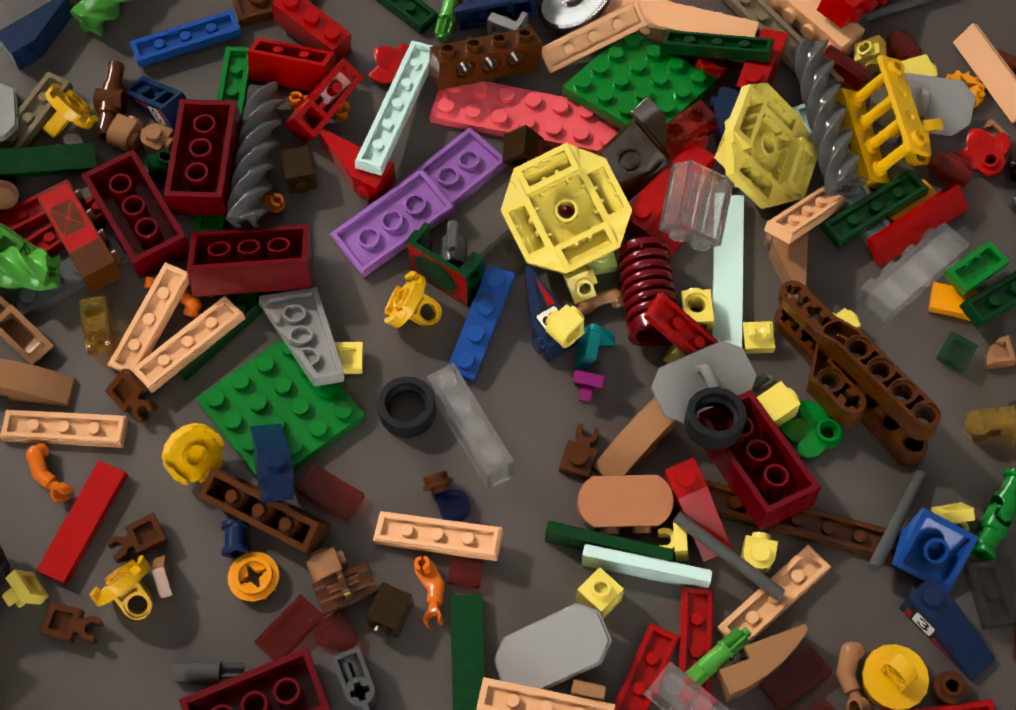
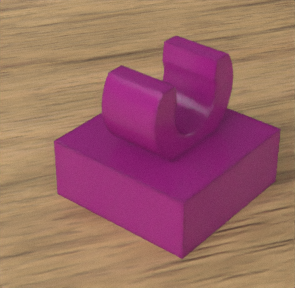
M575 370L572 382L574 385L581 386L578 397L579 401L591 403L594 389L603 391L606 380L605 376Z

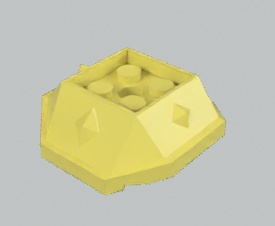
M759 83L741 87L731 115L725 121V131L714 158L725 168L726 176L734 183V187H738L758 207L764 209L805 198L818 159V153L815 150L814 144L810 141L809 132L802 117L768 83Z
M567 142L514 168L501 207V214L526 263L564 275H568L620 249L632 212V208L606 158L579 149L577 146ZM563 206H569L574 210V215L571 218L565 219L558 214V210Z

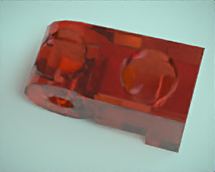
M700 99L667 123V144L674 152H680L691 142L696 141L703 135L708 137L715 132L716 115Z

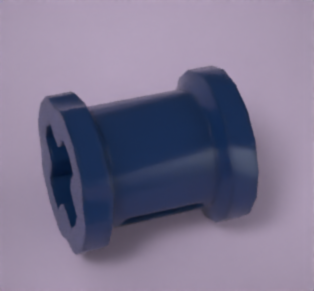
M228 519L221 523V530L224 531L225 546L221 549L223 557L239 558L243 554L250 553V547L247 546L246 531L250 528L249 523L241 519Z

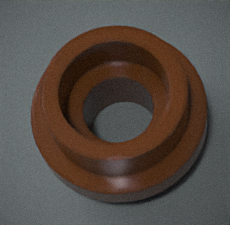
M447 471L429 475L423 478L425 483L423 490L424 492L430 491L432 496L450 490L448 485L454 482L453 478L448 476Z
M943 671L937 675L933 682V690L936 697L945 704L960 703L967 696V683L955 671ZM946 682L954 683L956 692L949 691L946 687Z

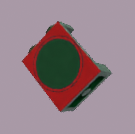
M424 222L419 230H414L407 240L411 271L424 276L426 282L468 307L474 300L484 275L483 256L473 251L463 265L458 268L433 253L430 225Z

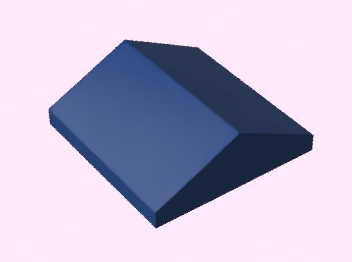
M922 507L902 530L892 564L923 581H926L931 576L949 594L979 537Z

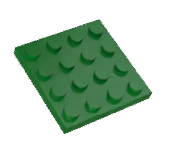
M633 32L611 43L563 85L562 94L621 130L633 120L629 112L649 96L666 116L667 131H669L715 87L716 78L695 68L694 65L674 54L660 53L659 45Z
M283 339L277 341L195 398L198 405L256 478L250 426L281 424L290 449L293 471H295L366 419L364 412L339 383L314 387Z

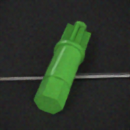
M459 0L443 1L434 32L437 34L436 38L438 37L440 42L448 41V38L452 36L456 23L455 7L459 6Z
M736 627L725 638L718 641L715 647L683 674L686 681L693 688L698 689L727 662L732 661L743 650L744 646L751 642L748 639L751 636L749 629L744 627L740 630Z

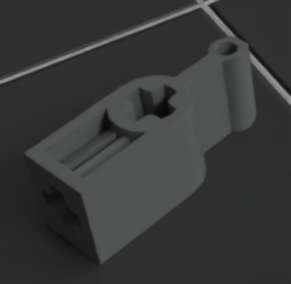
M449 220L447 223V235L443 236L441 240V257L460 268L469 257L468 240L465 236L459 234V222L457 220Z
M360 646L332 656L335 670L351 709L373 710L378 701L377 692ZM350 664H352L356 675L354 678L349 667ZM363 689L366 699L360 701L357 691Z

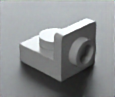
M522 11L517 21L493 12L487 19L488 35L530 27V24H528V13Z

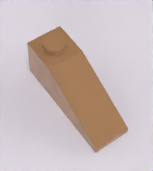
M765 231L764 245H769L768 257L782 285L787 281L795 280L806 286L809 231L790 244ZM787 294L788 298L795 297L796 299H798V294Z

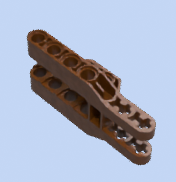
M795 280L785 282L779 291L778 302L780 307L775 313L774 327L811 366L806 391L841 426L850 428L857 426L861 422L900 465L906 468L919 466L927 452L928 439L935 433L940 422L941 410L859 328L835 316L801 282ZM787 294H798V299H796L795 297L788 298ZM808 313L812 316L818 314V320L815 317L809 319ZM783 316H784L785 318H787V319L790 318V317H792V318H793V322H791V321H789V320L783 322V321H782V318H783ZM803 336L807 339L812 337L813 342L811 343L809 340L803 342L802 338ZM852 353H858L861 356H854ZM873 374L881 375L884 378H877ZM895 396H901L905 398L906 401L899 400ZM867 402L874 405L875 408L866 407ZM918 418H923L929 423H922ZM885 425H892L896 430L888 429ZM906 446L914 447L918 452H912Z

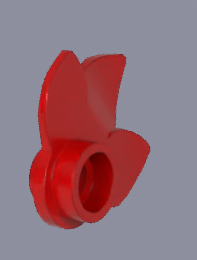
M402 43L397 49L390 46L375 48L373 54L378 66L368 73V77L380 84H392L409 45Z
M973 128L967 135V148L955 151L952 154L954 161L962 169L967 171L978 170L986 177H995L1005 168V156L1010 151L1011 142L1004 132L992 137L983 129ZM988 160H995V161H996V162L993 163V164H988V163H986V161H988Z

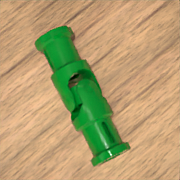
M1006 469L1004 471L1002 485L999 490L994 492L989 506L978 525L979 532L977 534L979 538L970 553L978 560L987 563L995 561V551L1000 540L1006 538L1016 513L1015 469Z

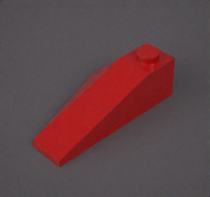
M692 142L631 203L632 212L626 230L637 238L657 237L665 240L669 245L671 258L688 237L690 226L716 160L714 158L715 155Z

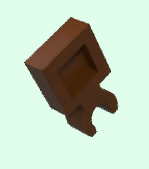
M122 369L105 390L123 412L132 410L134 419L139 423L149 421V418L144 414L145 407L150 412L159 409L155 401L144 397L148 389L130 369Z
M580 423L576 428L577 443L568 440L559 466V472L587 481L598 449L591 446L595 445L599 439V429L595 428L593 435L586 437L582 434L584 424Z
M154 512L125 526L124 528L128 535L124 537L114 536L106 541L110 549L122 546V550L113 555L116 563L126 561L133 551H136L138 556H141L169 543Z
M51 602L39 633L45 637L74 643L76 636L80 635L87 643L96 644L98 639L93 635H88V630L92 626L103 627L104 623L95 616L83 619L85 612L82 609Z

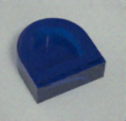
M452 489L435 495V500L443 520L460 522L469 515L470 500L463 491Z

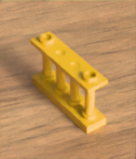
M884 55L877 57L881 70L877 77L859 92L841 88L836 96V100L848 109L843 118V123L854 131V135L849 143L851 149L860 154V160L857 164L858 173L867 180V183L863 186L873 189H879L890 182L887 170L907 154L914 153L925 157L932 154L928 144V137L924 132L905 75V67L900 60ZM883 85H886L889 96L868 112L865 100ZM893 107L896 119L875 135L872 127L873 122ZM901 131L904 143L882 159L880 146L897 132Z

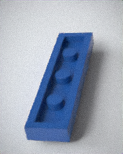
M231 9L132 40L130 44L137 64L141 68L242 36L234 11Z
M487 265L446 369L447 374L473 383L476 382L516 279L515 273Z

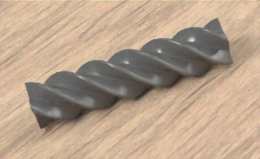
M803 38L798 49L791 56L794 60L795 73L800 83L801 97L806 106V117L812 130V141L818 153V164L824 177L825 192L827 197L843 195L852 198L855 196L856 190L866 184L867 180L855 171L860 160V154L848 147L854 131L842 123L848 109L836 100L841 84L830 77L835 61L824 54V49L829 40L813 41Z
M275 81L264 86L250 84L248 87L247 104L243 113V126L239 135V148L235 157V171L231 180V193L227 203V216L225 218L233 230L262 228L258 220L269 212V208L264 203L262 197L273 189L266 174L277 166L269 153L280 144L273 133V130L283 123L276 109L287 102L278 92V83Z

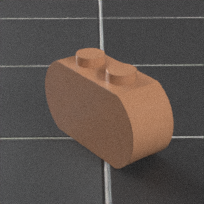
M658 475L592 476L582 485L576 507L580 520L590 530L614 536L620 535L619 530H632V535H650L651 529L659 528L671 514L674 499L670 486Z

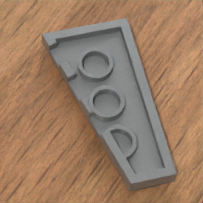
M317 287L259 296V305L313 386L344 382V371Z

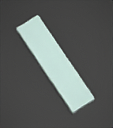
M589 544L584 545L582 554V566L596 569L600 567L606 571L683 587L709 588L711 583L712 571L705 568Z

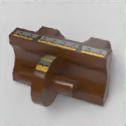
M366 562L343 572L342 570L337 571L335 575L312 584L324 616L374 596L378 592Z

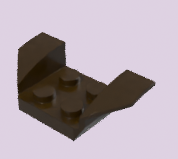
M649 96L629 112L633 120L596 153L606 158L628 202L671 164L669 153L667 152L666 116Z

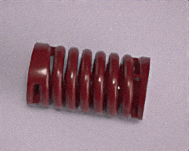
M639 237L623 243L620 249L617 250L628 340L632 344L642 347L668 344L670 341L664 335L657 336V334L661 333L645 320L643 316L659 293L664 292L675 303L677 302L675 285L673 284L672 265L670 264L669 245L665 240L657 237ZM655 246V247H657V248H645V249H644L643 247ZM643 334H654V336H647Z

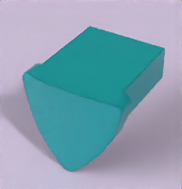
M589 324L584 329V334L579 337L574 367L585 371L596 361L599 346H614L616 339L614 334L599 325Z

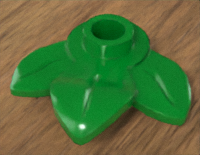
M800 401L799 411L801 418L787 421L781 425V431L785 437L794 443H798L796 450L798 456L804 458L819 456L825 448L831 449L838 446L843 438V430L840 424L834 419H830L827 411L821 405L811 401ZM822 432H829L832 438L824 437Z

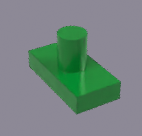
M989 240L947 269L943 277L965 297L1006 268L1010 260Z

